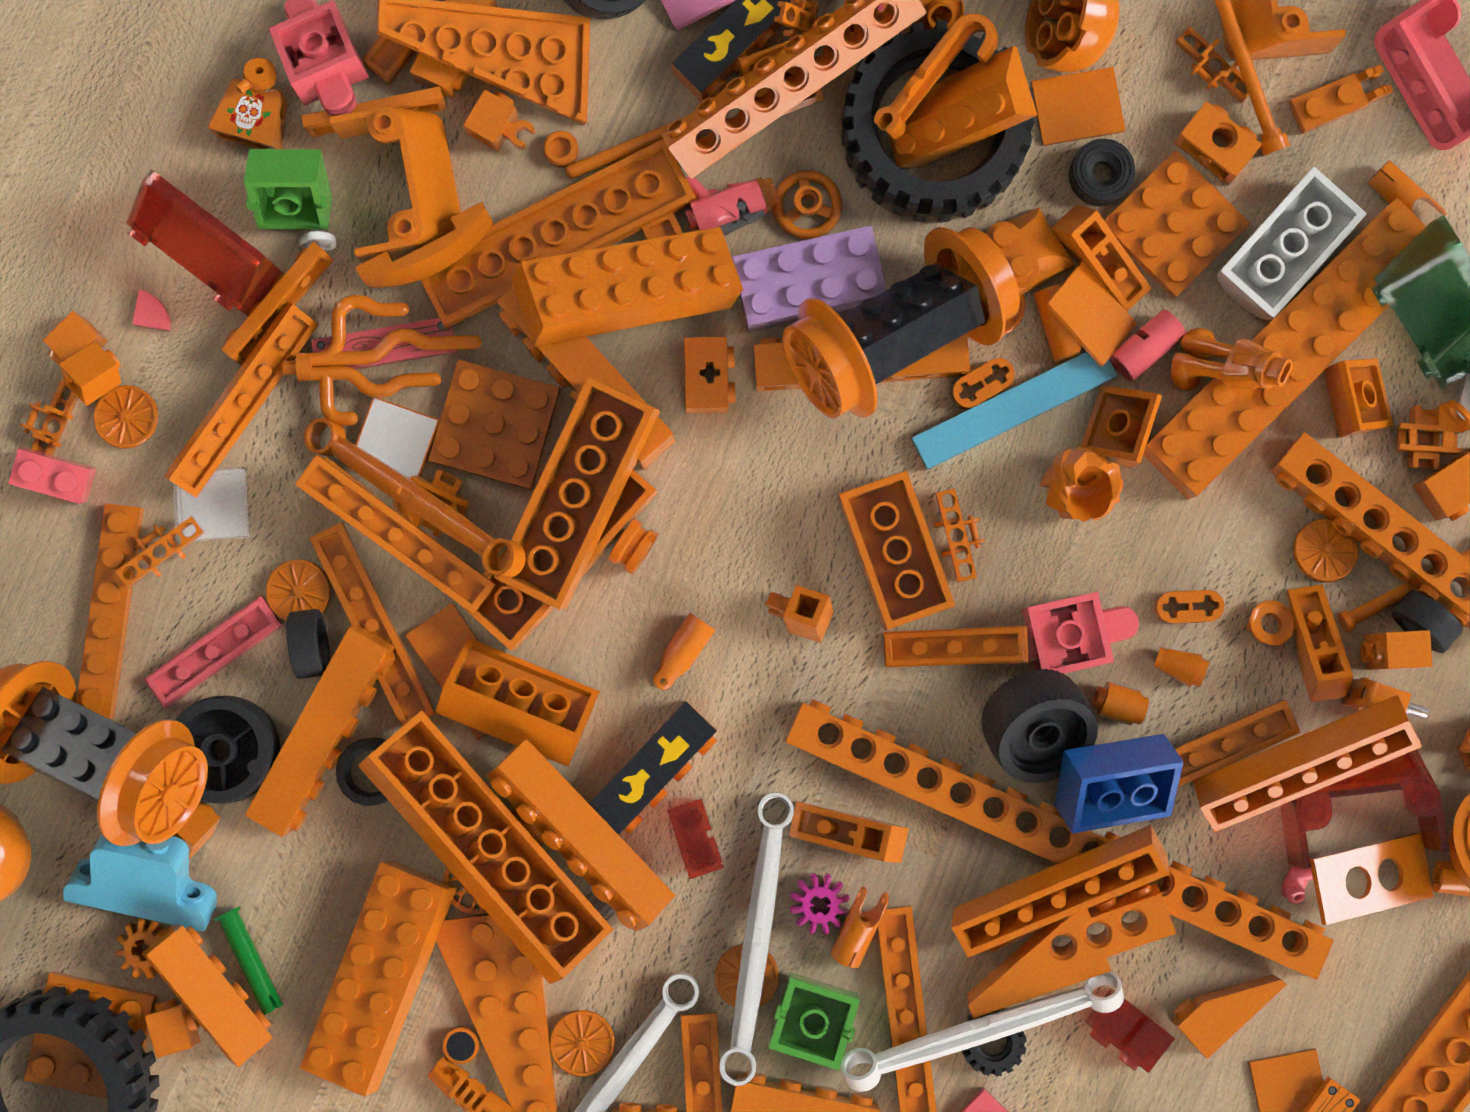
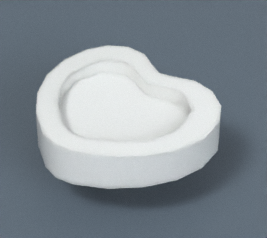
M312 229L311 232L304 234L298 241L300 251L305 247H309L313 241L324 251L332 250L337 245L333 234L321 232L318 229Z

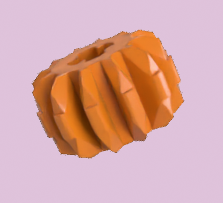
M139 918L137 925L132 922L125 926L127 935L121 934L116 939L124 948L115 951L114 955L116 957L125 956L126 959L121 964L120 969L125 970L133 966V978L140 977L143 972L148 980L155 978L157 972L142 955L143 950L141 947L144 943L145 945H152L172 927L169 926L161 930L162 922L152 921L150 924L149 920Z

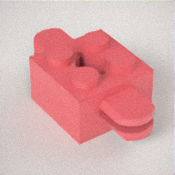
M287 0L284 5L287 20L270 27L269 31L291 86L304 106L320 100L324 110L330 116L351 113L356 107V97L351 85L365 80L369 76L344 17L334 0L318 6L315 0Z
M1098 592L1022 609L1025 626H1027L1029 661H1034L1036 670L1052 669L1060 673H1068L1113 663L1114 658L1110 643L1130 639L1137 633L1139 627V619L1136 613L1129 607L1117 606L1102 610ZM1007 663V664L1016 665V664H1020V663Z

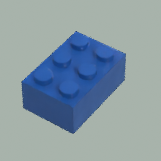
M1165 734L1064 750L1054 805L1071 834L1169 817L1172 815L1183 760Z

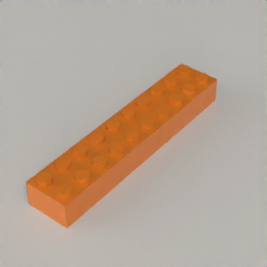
M1398 198L1392 200L1292 297L1274 319L1269 320L1250 339V341L1270 351L1278 352L1282 358L1292 360L1293 368L1285 385H1273L1270 389L1228 388L1222 380L1210 378L1147 441L1143 456L1187 500L1197 497L1448 247Z

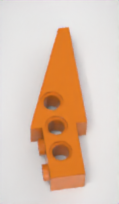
M1145 884L1129 891V893L1111 898L1042 927L967 993L968 1007L973 1019L1111 972L1107 957L1176 934L1158 884ZM1133 910L1140 913L1138 919L1134 922L1127 923L1121 920L1124 913ZM1093 923H1101L1105 926V929L1099 934L1093 935L1087 932V928ZM1058 935H1066L1071 938L1067 945L1060 947L1054 945L1052 940Z

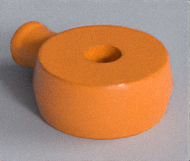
M265 58L249 60L243 69V80L235 84L236 90L240 94H244L250 88L255 91H266L272 88L277 78L276 68L271 61Z

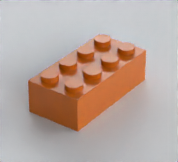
M907 470L838 495L837 500L884 631L956 606Z

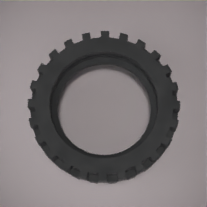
M936 20L934 29L924 30L923 22L912 24L909 33L904 35L898 33L883 46L871 52L865 62L860 61L855 69L854 78L848 85L841 119V142L847 152L845 160L849 168L853 167L857 173L856 182L862 189L867 186L873 192L872 200L878 205L885 201L893 206V214L901 217L903 211L916 215L915 221L925 222L927 217H938L939 223L949 222L952 216L961 214L962 218L973 215L976 208L982 205L986 208L992 204L996 196L1000 192L1004 193L1025 160L1024 158L1032 143L1033 136L1031 131L1036 121L1035 116L995 134L993 145L984 160L969 173L955 179L945 181L922 179L905 172L889 158L881 144L874 116L879 109L884 94L892 83L903 74L919 68L947 32V21ZM983 33L981 39L972 35L948 68L961 71L980 62L977 52L985 40L986 33ZM1004 46L1000 51L995 50L993 55L1002 52L1008 48ZM1029 87L1032 99H1034L1032 88Z
M53 987L44 994L41 989L31 991L22 998L14 999L0 1009V1067L5 1052L19 1039L34 1033L57 1036L77 1046L95 1064L106 1087L108 1112H155L157 1110L159 1100L151 1098V1093L160 1086L159 1075H151L149 1068L156 1062L154 1052L145 1053L141 1042L147 1038L142 1029L135 1033L127 1024L132 1017L125 1010L118 1015L109 1009L112 1003L111 1000L102 996L94 1002L88 999V990L79 988L72 994L66 995L65 987ZM0 1088V1112H8Z

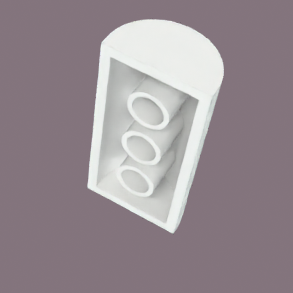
M1312 167L1218 272V281L1227 294L1245 310L1261 319L1272 320L1367 213L1316 167Z

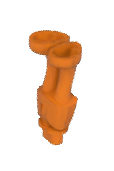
M1193 328L1181 340V346L1186 353H1175L1172 359L1171 376L1174 385L1184 391L1195 389L1201 382L1202 376L1222 380L1228 388L1270 389L1273 385H1285L1292 371L1293 362L1291 359L1282 358L1278 352L1270 351L1253 341L1243 338L1237 340L1235 345L1222 343L1215 340V336L1210 330ZM1212 356H1216L1227 360L1225 363L1208 361L1206 359H1209Z

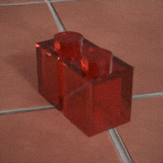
M701 796L668 807L667 811L689 879L723 869L724 862L715 834L708 836L706 832L712 830V824L703 797Z
M1110 988L1104 997L1112 995L1115 990ZM1125 998L1121 1006L1115 1011L1101 1013L1093 1010L1085 1021L1093 1029L1089 1035L1106 1049L1110 1043L1121 1051L1118 1058L1134 1071L1140 1066L1149 1073L1175 1040L1173 1036Z

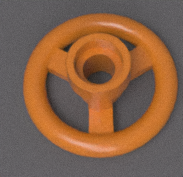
M812 170L798 171L787 176L778 185L773 196V213L777 223L786 233L799 239H813L827 234L835 227L842 212V198L838 187L826 175ZM809 181L819 183L828 191L832 201V208L822 204L820 191L810 186ZM799 183V189L794 196V208L785 215L783 210L784 196L791 186ZM804 199H811L814 205L811 208H805L801 202ZM816 214L827 219L822 225L812 229H803L793 225L803 215L811 216Z

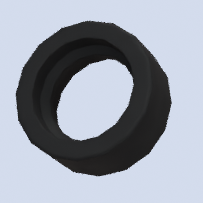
M319 609L290 612L287 617L286 635L293 672L297 679L322 676L330 662L328 634L323 615Z
M379 737L359 739L348 745L339 756L336 765V781L342 793L352 802L363 806H373L388 801L381 791L373 793L362 791L354 784L351 778V767L356 757L365 751L376 750L386 741L385 739Z

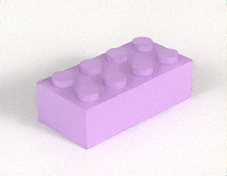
M872 225L733 256V262L744 289L740 294V300L748 333L797 322L800 304L808 298L819 299L829 305L836 313L852 310L865 299L875 297L887 290Z

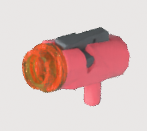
M688 176L686 178L696 196V200L690 202L691 209L685 211L692 231L721 227L725 236L763 218L765 213L772 210V206L780 204L771 177L766 179L758 177L746 182L728 184L727 189L722 191L716 189L707 190L695 177L690 179Z

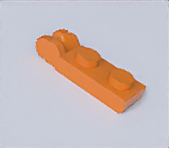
M1382 65L1374 66L1357 75L1353 73L1291 99L1288 104L1301 133L1305 134L1365 109L1370 103L1391 94L1393 89L1390 84L1382 85L1366 95L1361 86L1362 83L1374 80L1384 73Z

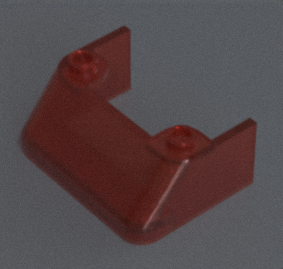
M152 169L142 180L126 224L131 227L127 234L144 247L151 242L214 290L216 293L212 299L229 312L235 306L249 317L251 308L268 295L272 290L274 281L284 273L255 247Z
M1416 749L1280 805L1288 864L1302 869L1311 868L1306 831L1320 830L1329 824L1333 813L1332 798L1401 790L1402 801L1406 810L1418 816L1424 848L1440 852L1449 851L1441 794L1419 751Z

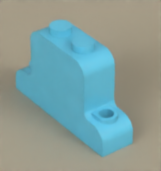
M101 834L90 854V858L81 859L63 889V897L66 902L171 925L179 924L185 928L191 926L194 930L205 932L217 906L215 890L209 885L190 879L189 847L182 839L174 836L157 844H148L141 841L134 845L118 846L109 842Z

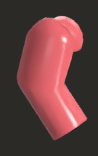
M1310 862L1292 866L1282 883V894L1290 903H1301L1306 897L1304 894L1306 885L1309 880H1313Z

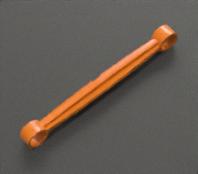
M323 418L315 419L307 426L304 442L308 450L327 457L335 456L395 501L448 536L480 554L483 566L487 572L511 578L522 571L526 556L524 549L519 543L503 538L493 539L430 492L378 458L346 440V433L342 426ZM329 427L331 432L330 440L324 448H321L320 436L323 430ZM507 545L511 552V559L505 569L499 570L497 555Z

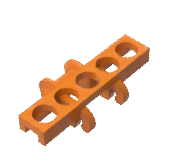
M790 0V3L778 1L777 6L781 9L779 16H775L774 21L791 28L790 30L785 29L783 31V35L791 38L795 36L798 30L805 33L813 27L815 21L819 18L817 16L818 1Z
M1189 26L1175 43L1198 63V65L1196 63L1192 64L1193 71L1190 75L1193 76L1197 73L1208 84L1206 87L1207 91L1211 87L1216 89L1218 87L1216 82H1218L1242 104L1249 94L1248 91L1246 94H1243L1235 87L1238 83L1245 85L1241 72L1237 69V61L1229 65L1213 50L1221 41L1219 38H1216L1210 44ZM1192 36L1196 41V45L1192 47L1184 38ZM1199 48L1206 49L1201 55L1196 51ZM1211 60H1218L1221 63V70L1212 71L1209 68V62ZM1231 73L1234 75L1232 83L1227 79Z
M60 380L50 406L45 404L44 408H40L42 404L36 401L35 405L28 403L32 410L26 423H20L19 426L25 428L24 433L28 434L30 430L33 431L32 437H35V440L31 447L32 450L53 455L56 447H61L62 443L59 440L68 419L72 420L74 417L71 413L78 399L73 392H71L68 401L63 399L62 392L68 388L63 380ZM65 404L63 411L56 409V406ZM39 411L48 414L41 430L33 428ZM52 420H57L60 423V429L56 433H51L48 430V424ZM41 440L49 443L47 449L42 448Z
M955 488L937 492L935 495L942 521L934 523L935 528L944 526L950 549L949 551L942 552V557L951 556L957 583L976 579L977 574L970 546L975 545L977 549L981 547L980 543L986 542L985 539L979 538L976 522H979L980 518H973V515H969L968 520L963 521ZM945 494L951 495L953 506L950 508L943 505L942 497ZM950 511L955 512L956 518L947 520L946 514ZM964 525H969L972 537L970 542H968ZM953 529H960L962 531L963 539L960 542L951 540L950 532ZM965 552V559L956 558V554ZM962 563L968 564L970 571L968 577H963L960 574L959 566Z
M190 516L166 535L163 533L166 530L162 525L159 528L155 523L153 524L155 530L143 539L135 537L138 543L135 547L137 549L142 548L143 551L115 571L127 588L133 586L152 571L157 577H160L162 573L156 567L176 552L182 559L187 557L182 549L205 533L194 517ZM193 524L196 528L195 533L190 537L184 536L182 531ZM176 535H179L181 538L180 544L174 539ZM158 536L161 537L159 540H157L155 543H153L151 546L147 548V544H149ZM158 545H163L166 548V554L162 558H156L153 555V550ZM143 559L149 566L146 569H141L138 565ZM134 567L137 571L136 576L131 580H127L124 577V573Z

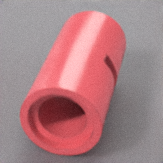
M1163 309L1139 329L1137 334L1132 335L1111 355L1110 361L1125 379L1133 382L1180 342L1186 331L1171 312Z

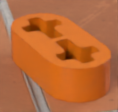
M995 358L961 377L954 384L951 393L953 402L957 407L969 410L989 400L1012 384L1015 378L1014 367L1008 360L1003 358ZM995 366L997 370H1002L1003 368L1006 370L1007 374L1003 377L1005 383L1001 384L999 380H994L987 385L985 379L993 373L991 367ZM978 383L980 384L981 389L973 395L975 401L971 402L969 398H960L959 394L963 390L961 385L965 384L968 388H971Z
M1213 590L1171 591L1157 597L1153 609L1155 616L1163 623H1200L1217 620L1224 612L1225 605L1220 594ZM1204 596H1207L1209 602H1214L1215 609L1209 610V616H1206L1205 610H1193L1192 603L1204 602ZM1169 598H1172L1174 604H1185V610L1174 612L1173 618H1170L1169 612L1163 611L1162 608L1164 604L1169 602Z

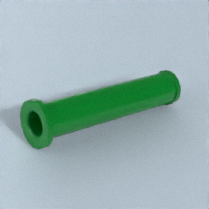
M239 906L213 920L214 922H219L261 1009V1013L266 1015L274 1011L275 1008H280L284 1003L281 1001L238 912L241 910Z

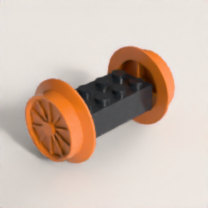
M938 227L931 230L925 238V267L906 280L894 283L890 289L881 294L865 299L859 306L845 314L838 315L829 305L819 299L808 298L804 300L799 307L798 321L784 329L782 341L789 367L798 385L810 402L821 413L830 418H837L848 411L858 417L865 418L872 415L877 408L876 384L967 333L969 338L982 345L989 346L999 342L1004 335L1006 321L1014 317L1018 312L1020 296L1014 273L1004 254L991 238L982 231L972 227L965 228L958 233L949 228Z
M38 661L29 665L21 663L12 664L0 670V784L19 782L35 772H39L98 803L97 819L102 835L109 842L118 846L134 845L141 841L148 844L161 843L175 835L187 823L203 795L208 767L205 755L194 746L192 734L184 724L170 719L160 720L136 733L77 704L76 686L71 673L64 666L54 661Z

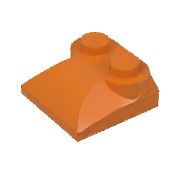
M1039 207L1008 222H997L985 233L999 247L1007 259L1018 285L1019 296L1074 267V263Z

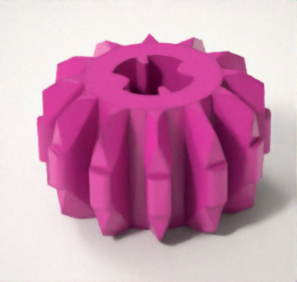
M811 873L810 879L813 885L808 887L805 881L800 879L797 884L804 893L792 891L790 898L801 902V904L792 905L789 909L792 914L804 912L796 920V924L799 927L810 920L808 926L810 934H814L817 924H821L823 934L826 935L829 934L827 922L832 921L837 928L842 926L836 914L847 916L849 909L838 904L848 902L850 896L849 894L836 895L844 885L841 881H838L830 888V874L826 873L822 884H818L816 873ZM814 896L820 899L825 896L829 898V901L825 902L828 907L825 911L819 908L813 911L810 908L814 906L812 901Z

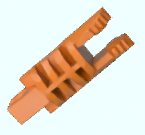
M442 1057L427 1076L449 1100L451 1098L455 1099L454 1104L462 1107L464 1112H514V1109L492 1090L486 1091V1085L478 1082L476 1077L471 1079L469 1077L470 1073L467 1070L465 1071L445 1057Z

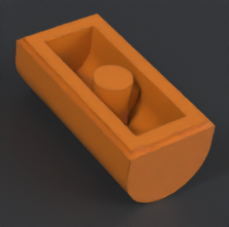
M1059 284L1033 294L1054 362L1077 357L1081 352L1079 342L1045 305L1060 287Z

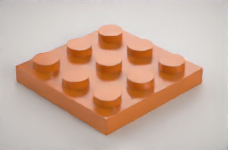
M1177 150L1104 220L1125 251L1173 299L1251 224Z
M458 359L428 461L532 490L560 394V387Z
M55 971L49 973L44 993L53 987H65L66 995H70L80 988L88 990V999L94 1002L102 996L111 1000L112 1003L109 1009L117 1015L125 1010L132 1017L127 1022L128 1026L134 1033L142 1029L147 1037L141 1042L145 1051L149 1031L144 1016L155 1010L154 1004H156L158 994ZM41 1033L34 1034L24 1077L25 1081L108 1099L106 1087L99 1070L81 1049L57 1036Z

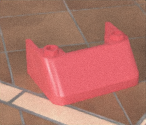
M1420 0L1382 26L1377 31L1374 39L1376 51L1427 140L1438 150L1451 149L1470 139V78L1445 36L1446 33L1454 29L1460 22L1461 8L1457 0Z

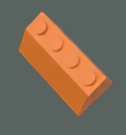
M1012 46L993 55L986 64L978 62L934 84L906 120L904 134L897 139H893L888 134L898 167H923L1037 116L1017 46Z
M468 637L443 686L435 713L516 746L527 738L545 758L569 767L600 691Z

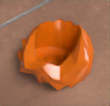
M1078 446L1073 450L1070 448L1065 449L1055 456L1054 461L1044 474L1040 486L1047 488L1046 505L1058 510L1060 518L1079 519L1085 522L1091 518L1097 521L1111 512L1115 503H1120L1123 480L1119 464L1107 462L1104 456L1097 455L1090 449Z

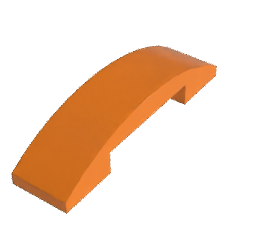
M480 202L451 217L456 229L396 261H393L388 252L385 251L356 266L355 269L368 288L395 287L422 280L442 271L461 259L484 237L493 221L483 202Z

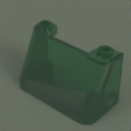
M1443 214L1431 221L1374 278L1377 285L1371 288L1382 307L1389 304L1395 311L1422 356V359L1417 361L1420 369L1427 380L1434 376L1440 388L1470 373V257Z

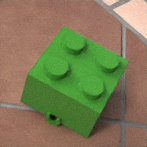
M249 149L244 177V185L247 192L246 207L247 210L253 211L257 228L328 229L333 196L321 149Z
M789 972L780 1003L777 1005L776 1014L774 1015L775 1020L768 1039L769 1049L839 1071L847 1042H852L855 1028L852 1026L860 1003L858 993Z

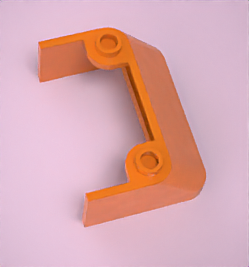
M1230 0L1252 60L1330 54L1346 37L1345 29L1310 32L1306 13L1296 6L1278 7V0ZM1222 23L1225 50L1231 58L1235 59Z
M383 106L329 117L331 126L341 139L370 134L380 143L398 141L400 143L412 209L398 211L390 217L387 224L389 242L354 249L355 256L361 263L385 251L388 252L393 261H396L456 229L451 217L462 211L446 129L438 115L427 111Z

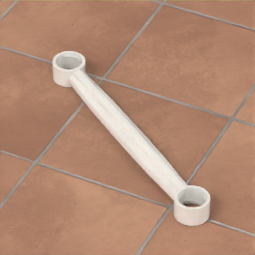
M781 793L766 795L758 806V817L764 826L754 872L743 940L731 1048L724 1053L720 1061V1073L723 1079L735 1086L747 1084L752 1080L756 1072V1060L750 1051L761 999L772 929L783 828L790 824L794 813L792 802ZM772 798L782 800L788 807V817L780 824H769L763 817V806ZM736 1052L746 1055L751 1062L749 1075L740 1080L731 1079L725 1072L726 1059Z
M680 971L673 973L667 978L662 991L663 999L629 1038L574 1112L607 1111L653 1049L677 1012L687 1010L696 1003L699 995V984L693 975ZM676 979L690 981L694 986L692 1000L685 1004L673 1002L668 993L671 982Z
M1111 971L1085 980L1084 987L989 1014L876 1054L866 1048H855L844 1055L841 1062V1070L847 1085L851 1089L859 1092L868 1091L878 1084L881 1074L991 1042L1088 1007L1101 1013L1115 1011L1124 1000L1121 980L1116 973ZM1102 985H1110L1116 988V991L1107 997H1097L1092 994L1094 989ZM869 1063L873 1065L871 1070L863 1076H852L849 1074L851 1069L857 1064Z

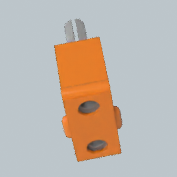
M1367 677L1352 679L1347 695L1342 700V705L1351 707L1353 710H1362L1398 695L1409 718L1411 716L1420 719L1427 718L1428 715L1414 711V709L1429 713L1427 707L1410 702L1411 693L1381 684Z

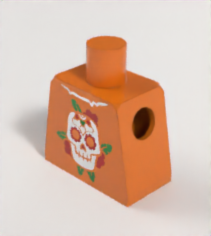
M233 78L208 128L217 138L252 148L282 149L288 106L287 98L281 91L273 87L266 91H255L250 88L244 94H240L236 90L235 84L241 82L242 79Z

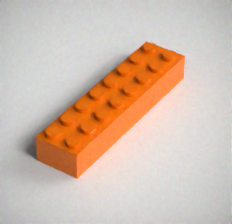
M422 710L358 765L549 984L564 979L614 930Z

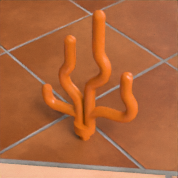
M354 294L346 296L337 302L332 311V339L329 346L320 352L297 353L296 360L283 361L282 367L284 375H297L299 382L319 381L320 408L323 416L337 425L352 426L357 423L358 416L352 411L340 412L336 410L334 406L333 380H347L360 392L369 397L385 398L394 395L403 388L437 386L441 382V376L437 372L406 373L396 375L383 384H374L356 369L341 365H364L379 362L389 354L394 346L403 342L410 343L422 350L438 351L477 349L481 346L482 339L478 335L432 337L426 336L414 329L401 328L388 333L373 349L342 351L346 340L345 319L350 310L361 309L378 317H401L409 312V307L404 302L380 303L365 295Z

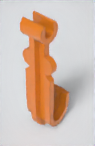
M969 13L958 18L889 106L880 108L874 116L876 125L882 131L886 130L893 139L900 138L906 130V120L976 32L986 33L985 40L977 52L979 61L986 64L994 54L998 44V34L995 25L990 19L979 13Z

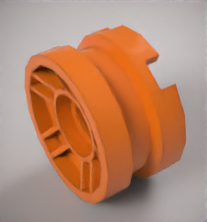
M635 518L625 529L608 557V560L615 565L620 563L625 566L624 570L631 575L636 572L656 542V537L659 535L652 529L647 531L642 528L643 524Z

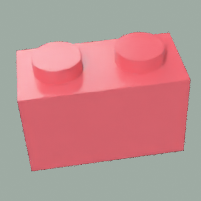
M22 448L17 450L8 484L82 504L88 502L97 468L29 448Z

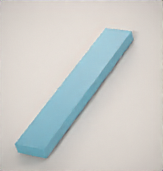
M1085 352L912 437L911 440L926 470H929L1116 378L1117 374L1109 359L1100 367Z

